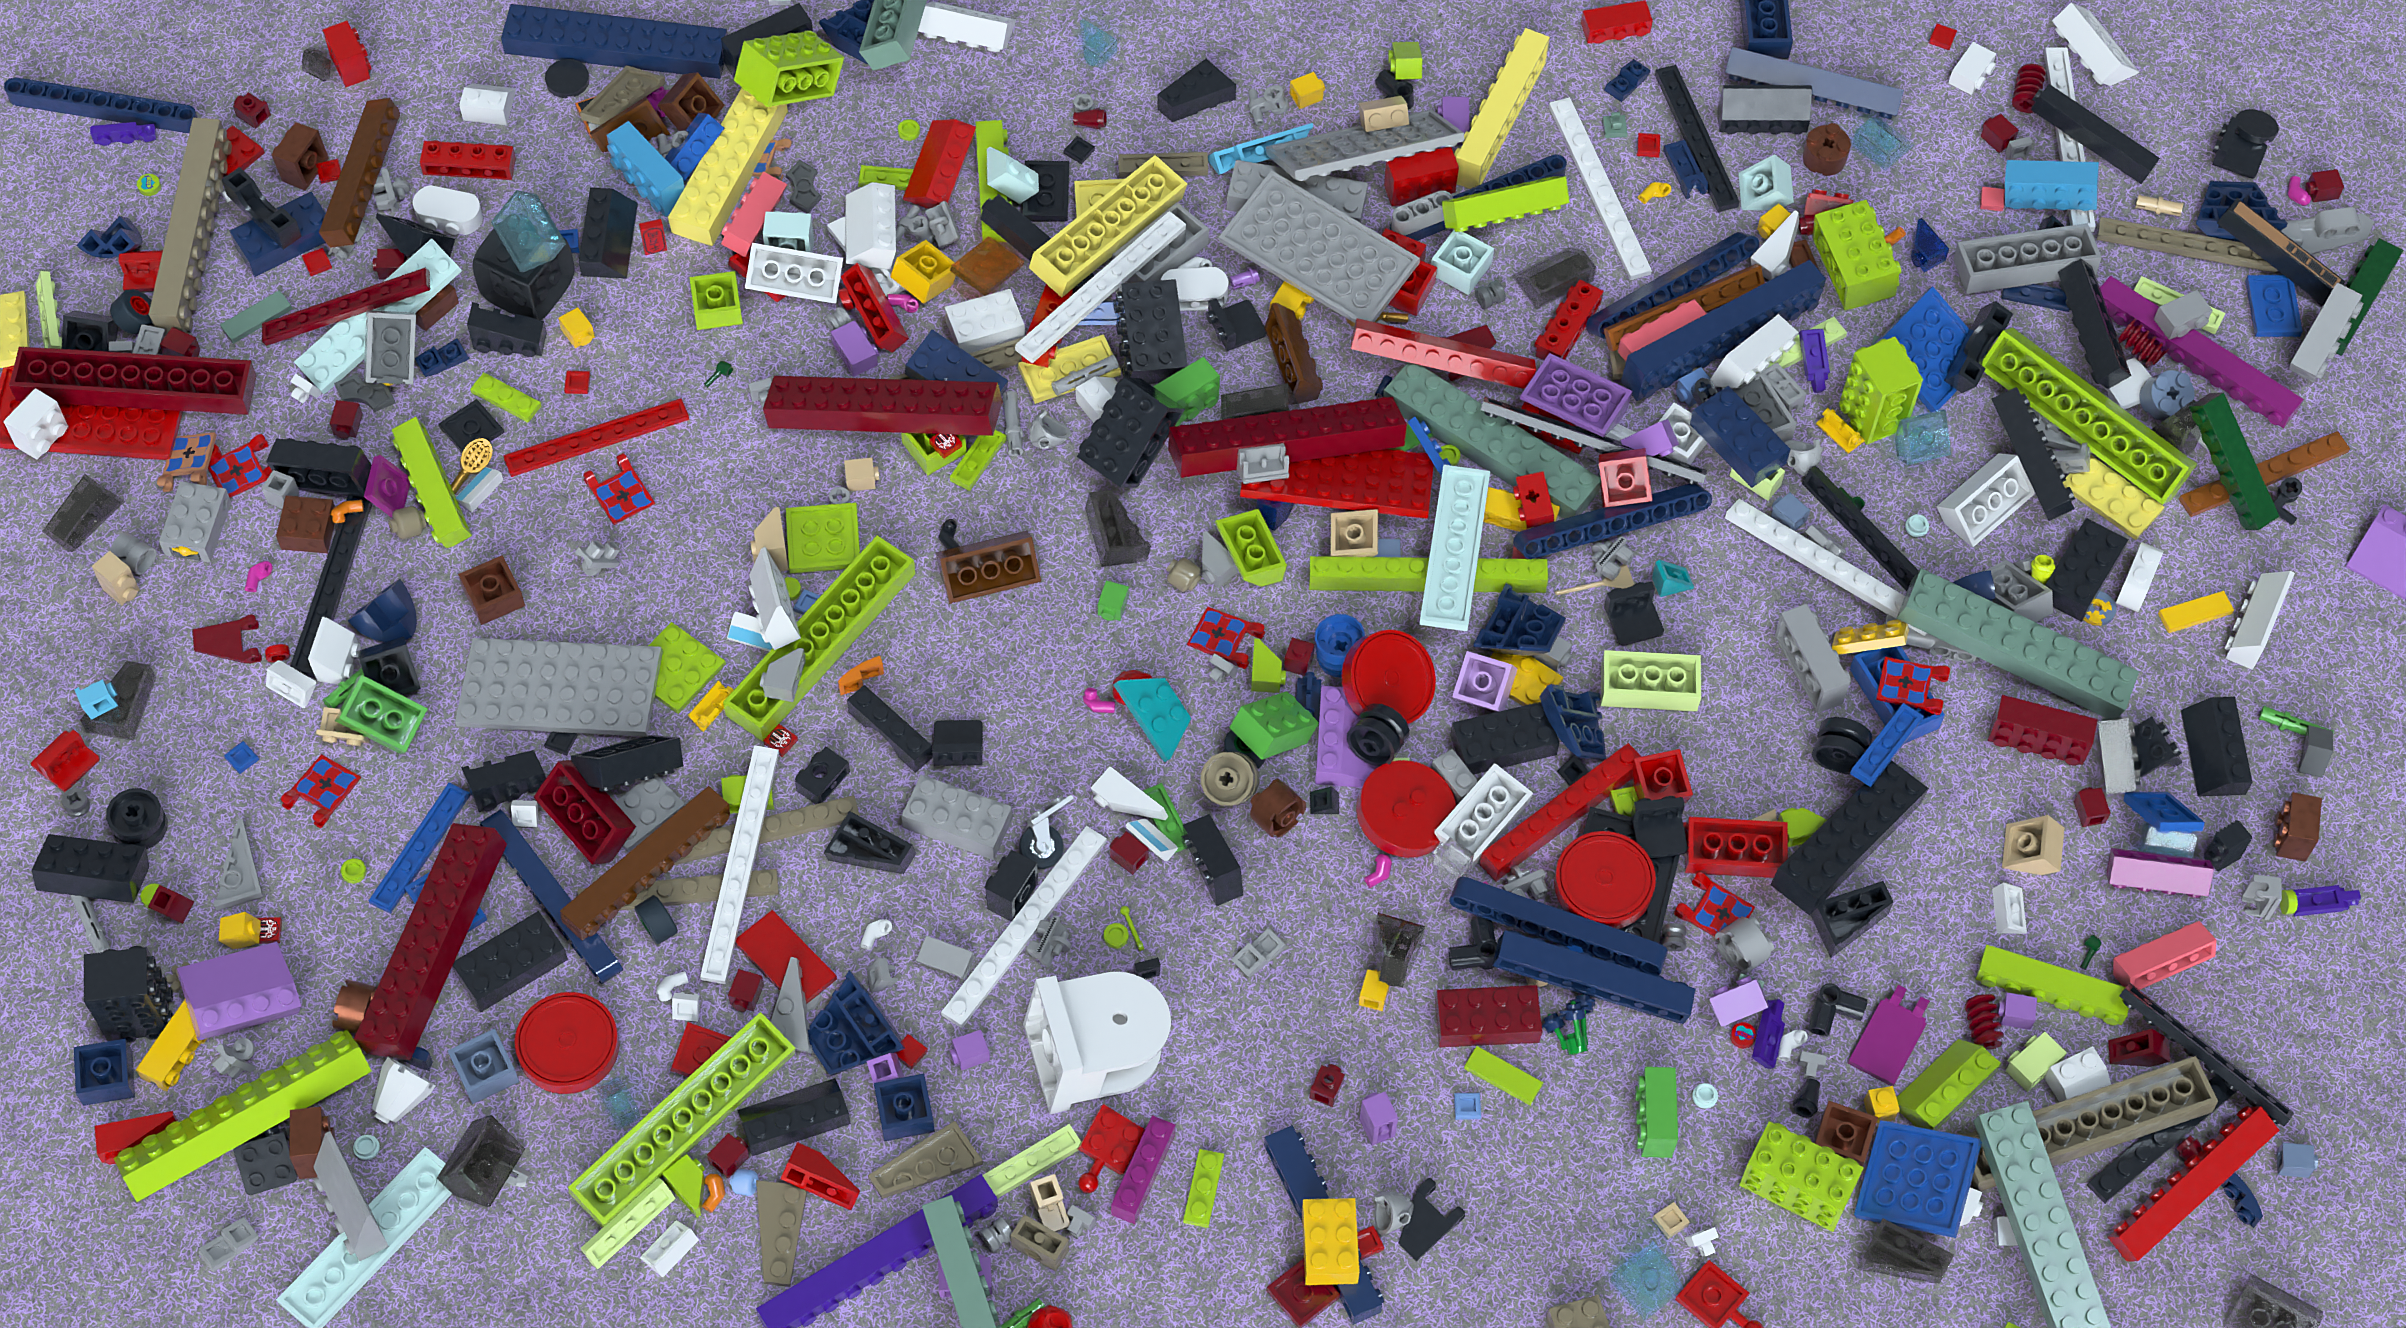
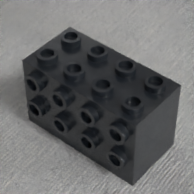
M1176 279L1122 283L1119 292H1116V299L1113 300L1114 313H1118L1119 321H1116L1117 335H1121L1122 343H1119L1120 357H1124L1122 376L1123 378H1141L1149 384L1160 383L1188 366Z
M1124 377L1116 384L1114 389L1116 392L1113 397L1104 404L1102 409L1104 412L1101 417L1092 424V432L1089 437L1079 446L1080 452L1077 458L1120 488H1137L1169 437V427H1175L1185 408L1143 379Z
M132 946L125 950L106 949L99 953L84 954V1003L106 1040L126 1039L127 1042H133L136 1038L142 1037L157 1039L173 1017L172 1010H169V1003L173 1002L172 987H168L167 978L162 976L161 967L156 965L155 956H151L147 947Z

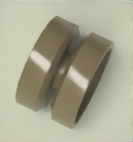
M1221 752L1212 756L1204 764L1201 772V786L1205 795L1212 802L1221 806L1239 805L1248 801L1256 793L1259 786V771L1256 764L1247 755L1240 752ZM1229 775L1233 777V782L1228 781Z

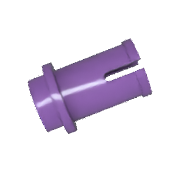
M1248 268L1246 272L1229 276L1233 290L1249 284L1256 285V282L1260 281L1256 268Z

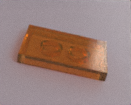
M988 236L952 264L950 271L986 296L1020 270L1024 261Z

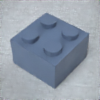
M495 1028L447 1050L472 1104L519 1083L516 1071Z

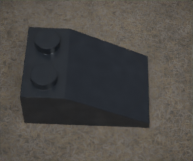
M380 213L376 214V219L399 251L409 255V258L431 238L449 257L451 256L455 238L408 219Z

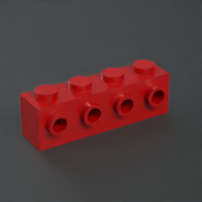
M437 140L424 141L420 166L423 175L512 180L516 156L513 146L504 144L488 145L484 143L471 144L441 142Z
M856 263L840 276L848 294L855 303L856 309L860 312L866 327L870 330L875 344L880 349L884 348L893 353L909 340L907 333L872 270Z
M1579 280L1575 287L1571 286L1566 295L1567 300L1565 303L1561 302L1559 304L1555 318L1549 319L1545 327L1546 332L1544 335L1540 334L1534 344V347L1537 348L1535 356L1545 360L1548 354L1551 353L1565 360L1586 328L1587 320L1595 314L1601 305L1604 291L1583 280Z
M1046 284L1027 334L1073 295V289L1061 297ZM1063 337L1033 363L1023 356L1022 362L1048 368L1051 359H1056L1057 343L1061 344Z

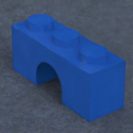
M698 113L686 129L689 134L685 141L677 148H672L665 156L669 164L683 177V181L687 179L724 130V127L706 113Z

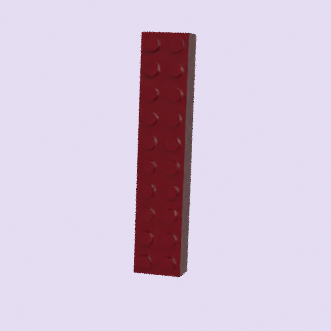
M19 346L9 386L16 401H24L36 388L59 404L248 415L257 375L251 360Z
M774 375L763 411L768 427L776 429L993 436L1003 401L998 382Z
M1382 397L1372 400H1360L1350 403L1315 406L1313 408L1293 409L1291 411L1271 412L1269 414L1249 415L1240 418H1227L1218 421L1169 427L1168 451L1180 477L1183 478L1237 470L1238 449L1284 443L1285 456H1289L1290 463L1404 447L1407 423L1393 397Z
M452 823L354 1037V1040L367 1054L411 1060L506 848L507 843L495 828Z

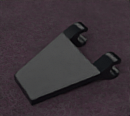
M1427 1178L1417 1189L1413 1200L1414 1208L1410 1222L1404 1225L1398 1242L1416 1262L1465 1218V1211L1460 1206L1456 1207L1445 1218L1426 1199L1436 1189V1182L1432 1178Z

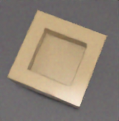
M1675 1202L1653 1216V1221L1667 1239L1689 1226L1690 1223Z

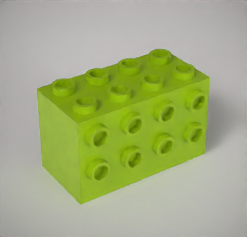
M812 31L795 34L788 33L787 35L771 36L762 39L755 38L743 43L734 81L766 107L834 96L844 56Z
M1867 200L1815 214L1812 239L1844 310L1896 296L1897 286L1900 285V264L1894 260L1891 244L1886 243L1884 229L1882 225H1878L1876 212L1873 207L1869 206Z
M1896 337L1882 339L1875 345L1867 348L1861 347L1854 352L1839 401L1842 413L1848 415L1853 430L1860 433L1866 445L1907 429L1923 382L1917 365L1910 360L1904 345L1900 344Z
M1769 1121L1747 1164L1739 1186L1834 1232L1864 1167L1860 1166L1854 1159L1843 1158L1835 1154V1151L1829 1147H1821L1813 1143L1804 1135H1796L1788 1131L1780 1123Z

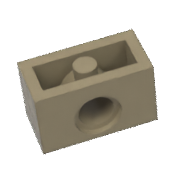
M1025 1214L1010 1235L1011 1247L1054 1271H1057L1069 1252V1239Z

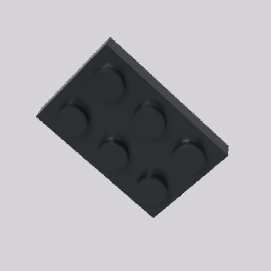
M1025 160V166L1038 173L1039 192L1023 201V215L1030 221H1068L1069 161Z

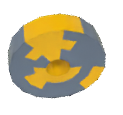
M2100 591L2083 620L2094 626H2103L2110 623L2117 612L2115 601L2107 593ZM2093 606H2099L2101 610L2097 611Z

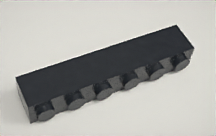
M2080 258L2058 272L2061 280L2059 285L2066 294V305L2072 311V322L2079 331V342L2085 348V359L2093 371L2091 376L2096 384H2101L2109 389L2129 378L2131 373L2093 267Z
M2015 387L1992 398L1991 400L2048 521L2074 510L2075 508L2072 504V501L2075 500L2074 494L2070 487L2065 488L2062 483L2066 481L2062 469H2056L2053 464L2057 462V459L2052 449L2047 451L2044 445L2049 442L2043 430L2038 432L2036 425L2040 423L2034 411L2029 413L2027 409L2030 406V402L2026 394H2020L2018 388Z

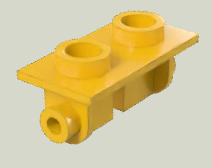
M1827 408L1822 413L1824 417L1816 422V425L1848 454L1865 442L1860 433L1855 432L1835 413L1834 409L1830 410Z
M717 681L688 714V717L704 732L724 709L723 701L734 689L730 686L725 688L720 681Z

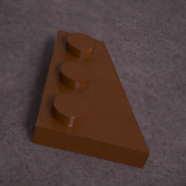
M644 97L589 132L603 153L608 152L607 134L628 121L647 141L657 137L659 134L671 135L647 97Z

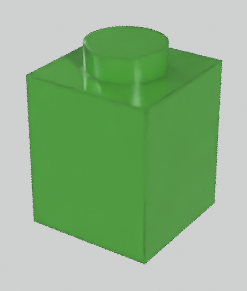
M1106 580L1098 602V615L1108 621H1121L1129 599V586Z

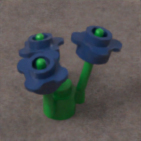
M1587 995L1576 996L1575 999L1566 1003L1565 1009L1559 1010L1562 1015L1558 1016L1557 1012L1549 1013L1543 1019L1545 1024L1542 1025V1029L1545 1028L1548 1034L1555 1032L1562 1050L1567 1049L1568 1055L1588 1051L1586 1014L1593 1012V1007L1596 1006L1595 999H1590V996ZM1564 1017L1565 1020H1573L1575 1033L1567 1034L1568 1040H1565L1560 1030L1566 1025L1563 1020ZM1579 1019H1581V1032H1580Z

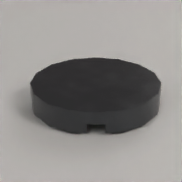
M562 59L548 67L545 73V83L548 90L554 96L560 98L575 97L587 89L589 85V72L580 61Z
M2245 109L2240 111L2235 117L2240 119L2237 126L2239 135L2249 142L2264 144V141L2272 142L2278 134V123L2271 115L2263 111Z

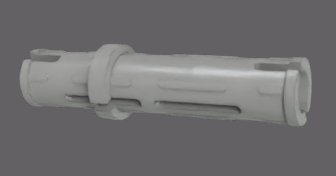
M1110 355L1075 372L1073 370L1069 372L1068 376L1052 382V389L1057 396L1073 388L1076 389L1077 386L1094 376L1099 377L1119 368L1118 361L1114 355ZM1103 366V368H1101V369H1099V370H1097V371H1095V372L1089 374V372H1091V371H1093V370H1096V369H1098V368H1100V367ZM1080 376H1082L1080 379H1077V380H1075V381H1073V382L1067 384L1069 381H1072V380H1074V379L1079 378Z
M1007 391V394L1003 393L1006 421L1005 435L1008 440V454L1016 457L1019 454H1023L1021 441L1023 429H1020L1017 393Z
M71 895V900L86 930L85 937L87 941L91 942L95 953L111 949L105 937L106 931L103 926H100L88 897Z

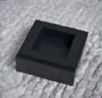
M1076 136L1064 149V154L1082 165L1095 151V146Z
M552 731L544 746L549 750L567 756L578 735L577 733Z
M1159 958L1134 963V975L1145 980L1160 976L1161 965Z

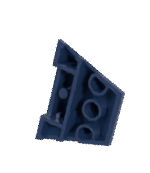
M859 0L853 3V7L845 11L839 10L835 16L829 19L823 18L819 20L820 26L836 49L866 64L868 63L859 51L874 0Z
M2210 181L2196 221V225L2208 237L2241 242L2217 224L2227 208L2239 198L2280 231L2286 228L2288 224L2285 219L2281 220L2277 215L2278 210L2268 204V198L2255 182Z
M1506 583L1498 597V605L1485 629H1481L1473 647L1506 655L1528 656L1545 654L1551 651L1566 622V618L1543 604L1537 605L1529 600L1528 595L1523 594L1521 596L1512 590L1511 585Z
M1547 685L1539 697L1548 721L1559 739L1577 757L1600 761L1605 760L1604 733L1599 728L1598 720L1602 719V713L1597 712L1596 701L1601 700L1600 693L1587 691L1582 694L1565 692L1564 686Z
M850 970L845 975L846 979L842 985L833 992L832 999L825 1009L819 1012L808 1030L809 1044L812 1045L813 1052L830 1076L865 1064L867 1061L905 1049L901 1037L873 996Z

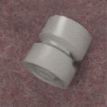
M124 532L114 540L110 551L128 565L131 571L139 575L144 574L155 562L157 551L147 543L139 542L140 539L134 535Z

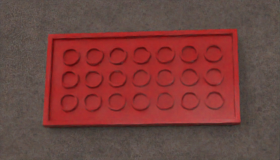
M14 366L3 367L0 377V448L20 450L15 446L3 421L23 401H16L9 386ZM58 403L68 428L61 437L54 441L47 452L156 460L171 459L183 411Z
M1390 449L1290 462L1288 469L1289 478L1247 484L1242 482L1240 497L1356 511L1378 509V513L1428 519L1434 464L1427 453Z

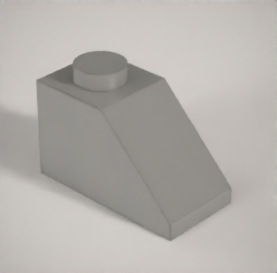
M1206 531L1203 533L1202 577L1208 584L1213 583L1219 588L1237 574L1239 570L1230 552Z
M798 648L769 664L767 673L763 672L760 681L765 697L789 702L794 701L806 661L804 649Z

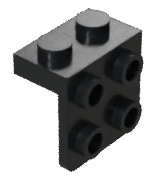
M2232 116L2229 124H2223L2219 134L2223 138L2222 141L2217 139L2213 149L2216 156L2212 165L2254 179L2264 158L2267 145L2265 143L2249 142L2235 133L2240 119Z
M1217 298L1208 301L1207 320L1213 325L1217 338L1223 343L1226 351L1266 337L1265 326L1251 301L1244 300L1223 309Z
M1652 581L1647 583L1638 582L1624 589L1615 588L1607 593L1604 608L1618 643L1622 646L1656 638L1664 633V628L1652 601L1655 592Z
M2153 716L2112 740L2115 751L2133 780H2139L2166 763H2170L2173 767L2183 763L2179 757L2182 751L2175 741L2171 743L2167 736L2171 734L2168 727L2163 721L2159 722Z
M936 721L934 723L933 744L934 766L983 765L982 721Z
M1666 796L1657 800L1644 798L1634 802L1631 818L1636 843L1646 851L1650 858L1687 853L1688 846L1682 821V813L1685 806L1683 797Z
M273 1126L264 1131V1134L257 1135L233 1149L246 1194L254 1195L294 1183L297 1180L296 1170L289 1157L290 1150L285 1127L279 1129L278 1126Z

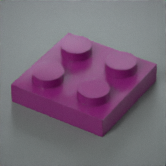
M382 455L374 456L364 497L392 518L394 510L405 508L410 481L407 474Z

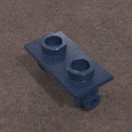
M1306 672L1303 678H1298L1296 700L1319 722L1322 680L1317 679L1315 673Z

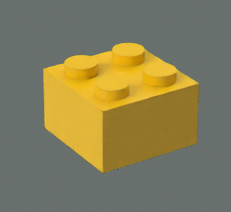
M924 240L897 257L890 277L925 304L953 285L959 266L930 242Z

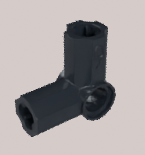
M1384 69L1375 79V84L1388 95L1385 98L1402 96L1407 103L1408 110L1411 109L1414 105L1412 84L1401 79L1396 80L1394 73L1390 72V70Z
M1477 917L1470 921L1474 944L1448 948L1449 963L1452 970L1480 967L1484 970L1494 968L1492 965L1497 942L1491 920ZM1487 952V953H1490V954H1492V955H1491V956H1485V955H1483L1482 953Z
M1832 983L1823 985L1815 996V1004L1807 1030L1813 1034L1828 1037L1835 1013L1861 1021L1868 999L1842 991L1837 985ZM1823 994L1830 995L1833 1002L1826 1001Z

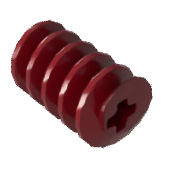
M2026 64L2018 69L2012 105L2017 111L2028 114L2034 113L2031 111L2035 104L2032 99L2039 89H2043L2046 70L2042 66Z
M2135 318L2122 331L2118 340L2119 343L2127 341L2124 346L2125 349L2133 346L2132 355L2140 353L2139 362L2147 359L2145 367L2148 368L2155 365L2170 349L2162 351L2163 342L2155 345L2156 336L2148 339L2150 331L2141 332L2142 323L2134 326Z
M1992 994L1971 997L1964 1006L1966 1012H1968L1967 1019L1970 1021L1969 1028L1971 1030V1037L1974 1040L1973 1043L1983 1046L1986 1050L2001 1047L2003 1043L1998 1040L2004 1037L2003 1032L1996 1031L2002 1027V1024L2000 1022H1993L1998 1020L2000 1015L1998 1013H1991L1998 1008L1996 1004L1991 1003L1996 999Z

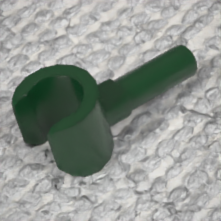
M720 361L717 364L716 371L704 385L708 388L721 374L729 377L733 371L732 365L725 361Z
M1840 487L1839 489L1861 511L1865 506L1864 500L1858 496L1852 498Z
M2093 934L2084 944L2089 949L2080 966L2084 970L2087 969L2092 957L2102 944L2101 940Z

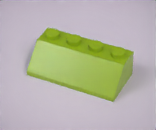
M1957 1039L1896 1097L1900 1108L1899 1112L1915 1127L1937 1131L1997 1073L2001 1063L1983 1046Z

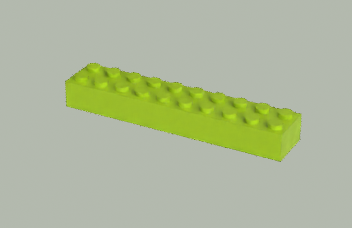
M2013 327L2002 331L1982 361V366L1986 368L1984 372L2008 390L2017 387L2020 394H2026L2030 407L2081 445L2082 443H2087V447H2090L2093 454L2162 505L2174 498L2197 466L2196 462Z
M877 535L797 621L801 638L776 650L772 648L723 701L725 715L763 741L915 575L914 560ZM798 648L804 649L806 661L794 701L789 702L765 697L760 681L763 672L767 673L769 664Z
M761 1012L758 1013L568 1187L569 1194L603 1228L656 1179L661 1178L664 1171L690 1152L795 1055L796 1048Z
M349 1031L336 1032L330 1036L329 1040L322 1044H315L309 1047L302 1055L287 1059L282 1066L274 1070L265 1071L260 1075V1078L251 1083L247 1082L240 1085L236 1091L227 1096L218 1097L213 1101V1104L204 1109L200 1108L193 1111L186 1119L169 1124L164 1131L157 1135L147 1136L143 1139L142 1143L133 1148L122 1150L113 1159L136 1202L288 1119L290 1117V1110L307 1108L369 1074L372 1070Z

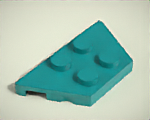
M1166 678L1119 680L1113 684L1164 762L1170 760L1192 718Z

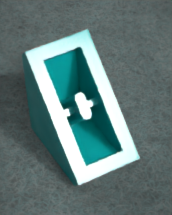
M1663 560L1655 562L1652 580L1659 597L1694 588L1685 567Z

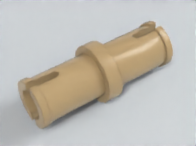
M2138 194L2135 208L2154 211L2158 215L2164 213L2180 217L2183 203L2163 200L2164 197L2160 196L2159 198H2153Z

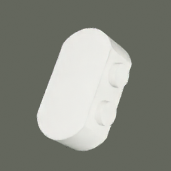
M429 185L420 189L413 198V207L419 224L433 230H443L452 235H468L476 231L482 223L483 215L480 203L474 194Z
M1217 267L1170 269L1161 278V280L1176 279L1180 311L1208 310V301L1217 298L1222 307L1228 298V278Z
M2141 542L2116 604L2139 612L2163 555V550Z

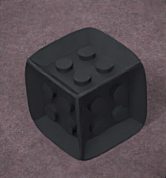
M511 212L505 215L478 248L472 263L478 290L487 301L513 315L519 314L538 320H543L553 309L571 284L575 272L570 246L562 235L533 219Z

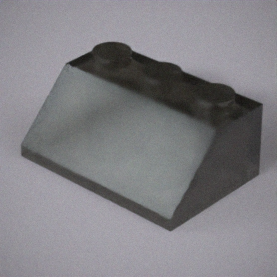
M1567 248L1512 275V278L1534 307L1539 309L1567 295L1570 287H1575L1579 280L1587 283L1593 282L1596 266L1583 250Z
M492 1115L474 1120L467 1128L437 1179L454 1196L490 1207L525 1151V1148Z
M2250 1273L2224 1327L2318 1328L2322 1320L2323 1311Z

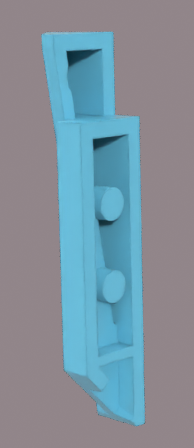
M1313 123L1214 152L1208 155V162L1220 175L1233 169L1236 160L1252 163L1269 160L1271 158L1266 155V146L1306 138L1309 131L1313 128Z

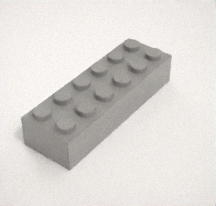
M1236 160L1227 194V211L1239 212L1272 170L1360 223L1362 221L1368 190V183L1319 175H1313L1308 180L1299 181L1281 167Z
M2085 223L1957 242L1953 261L1966 294L2057 281L2060 280L2058 272L2080 258L2093 267L2096 275L2102 257L2089 225Z

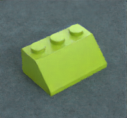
M1259 509L1215 521L1243 580L1260 587L1283 580L1287 564Z

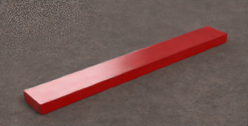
M682 398L524 448L503 455L510 476L514 477L689 420V415Z

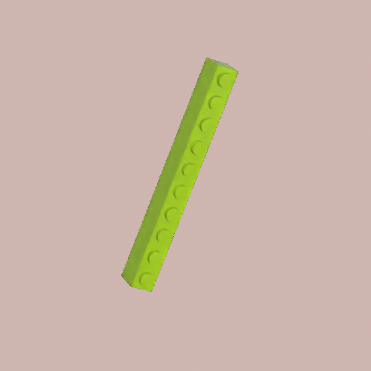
M1310 556L1309 590L1424 592L1429 558ZM1478 558L1473 592L1501 593L1507 583L1512 586V590L1516 593H1546L1548 583L1547 559Z

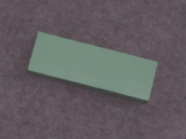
M278 290L221 323L220 326L234 344L262 328V323L279 318L293 309L281 291Z

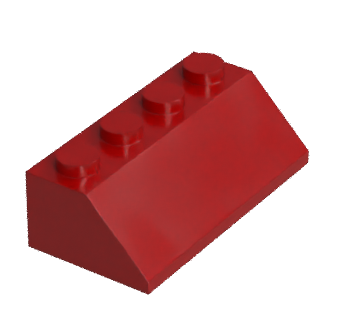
M956 119L932 120L903 200L927 209L936 207L943 201H946L949 205L973 142L976 126Z

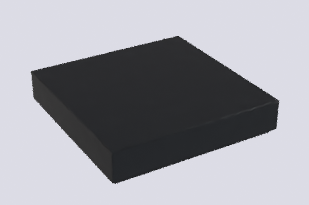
M477 399L438 423L441 430L461 453L475 439L482 438L491 442L504 433V429Z

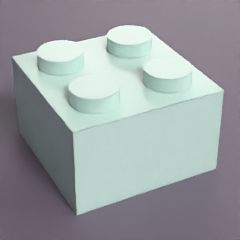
M781 211L766 212L763 228L764 245L813 253L814 233L811 214L803 212L785 213Z
M1454 229L1432 258L1431 265L1437 267L1436 278L1469 295L1492 265L1494 248L1463 231L1455 232Z

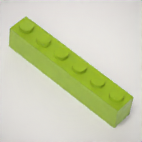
M1002 120L975 121L981 207L989 198L993 199L998 194L1007 200L1006 195L987 185V148L992 147L1009 156L1008 147H1004V142H1008L1007 129H1003ZM981 220L983 243L1007 242Z
M1552 176L1442 201L1445 228H1453L1455 232L1467 231L1468 226L1472 225L1474 228L1485 227L1489 221H1492V223L1506 222L1507 217H1511V219L1524 218V213H1530V215L1541 214L1543 209L1548 208V211L1559 210L1561 205L1570 202L1566 176Z
M415 416L393 428L392 432L395 437L392 440L393 444L399 452L401 451L403 456L400 458L401 463L410 472L408 479L411 485L418 491L416 498L422 507L424 506L426 510L423 514L428 524L432 525L434 529L431 531L434 540L438 544L442 543L446 548H450L471 537L472 533L451 488L426 426Z
M1987 944L1982 952L1975 980L1981 981V984L1986 987L1997 986L2005 989L2007 993L2035 997L2037 1002L2045 1001L2054 1004L2056 1008L2061 1010L2071 1009L2079 1012L2083 1017L2100 1018L2109 1025H2122L2127 1017L2129 1008L2119 996L2126 987Z

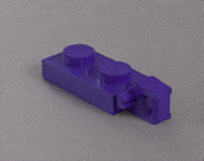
M136 122L90 127V134L94 143L102 146L110 145L113 142L130 144L134 140H143L144 142L156 140L154 124L137 125Z
M1824 329L1799 331L1805 376L1807 382L1811 381L1813 392L1822 393L1826 390L1825 380L1828 379V374L1830 373Z
M2339 885L2293 890L2298 900V907L2294 917L2348 910L2349 906L2359 904L2361 900L2360 891H2345Z
M1780 999L1767 1000L1769 1007L1763 1010L1752 1058L1767 1069H1773L1776 1065L1785 1023L1782 1021L1785 1003Z

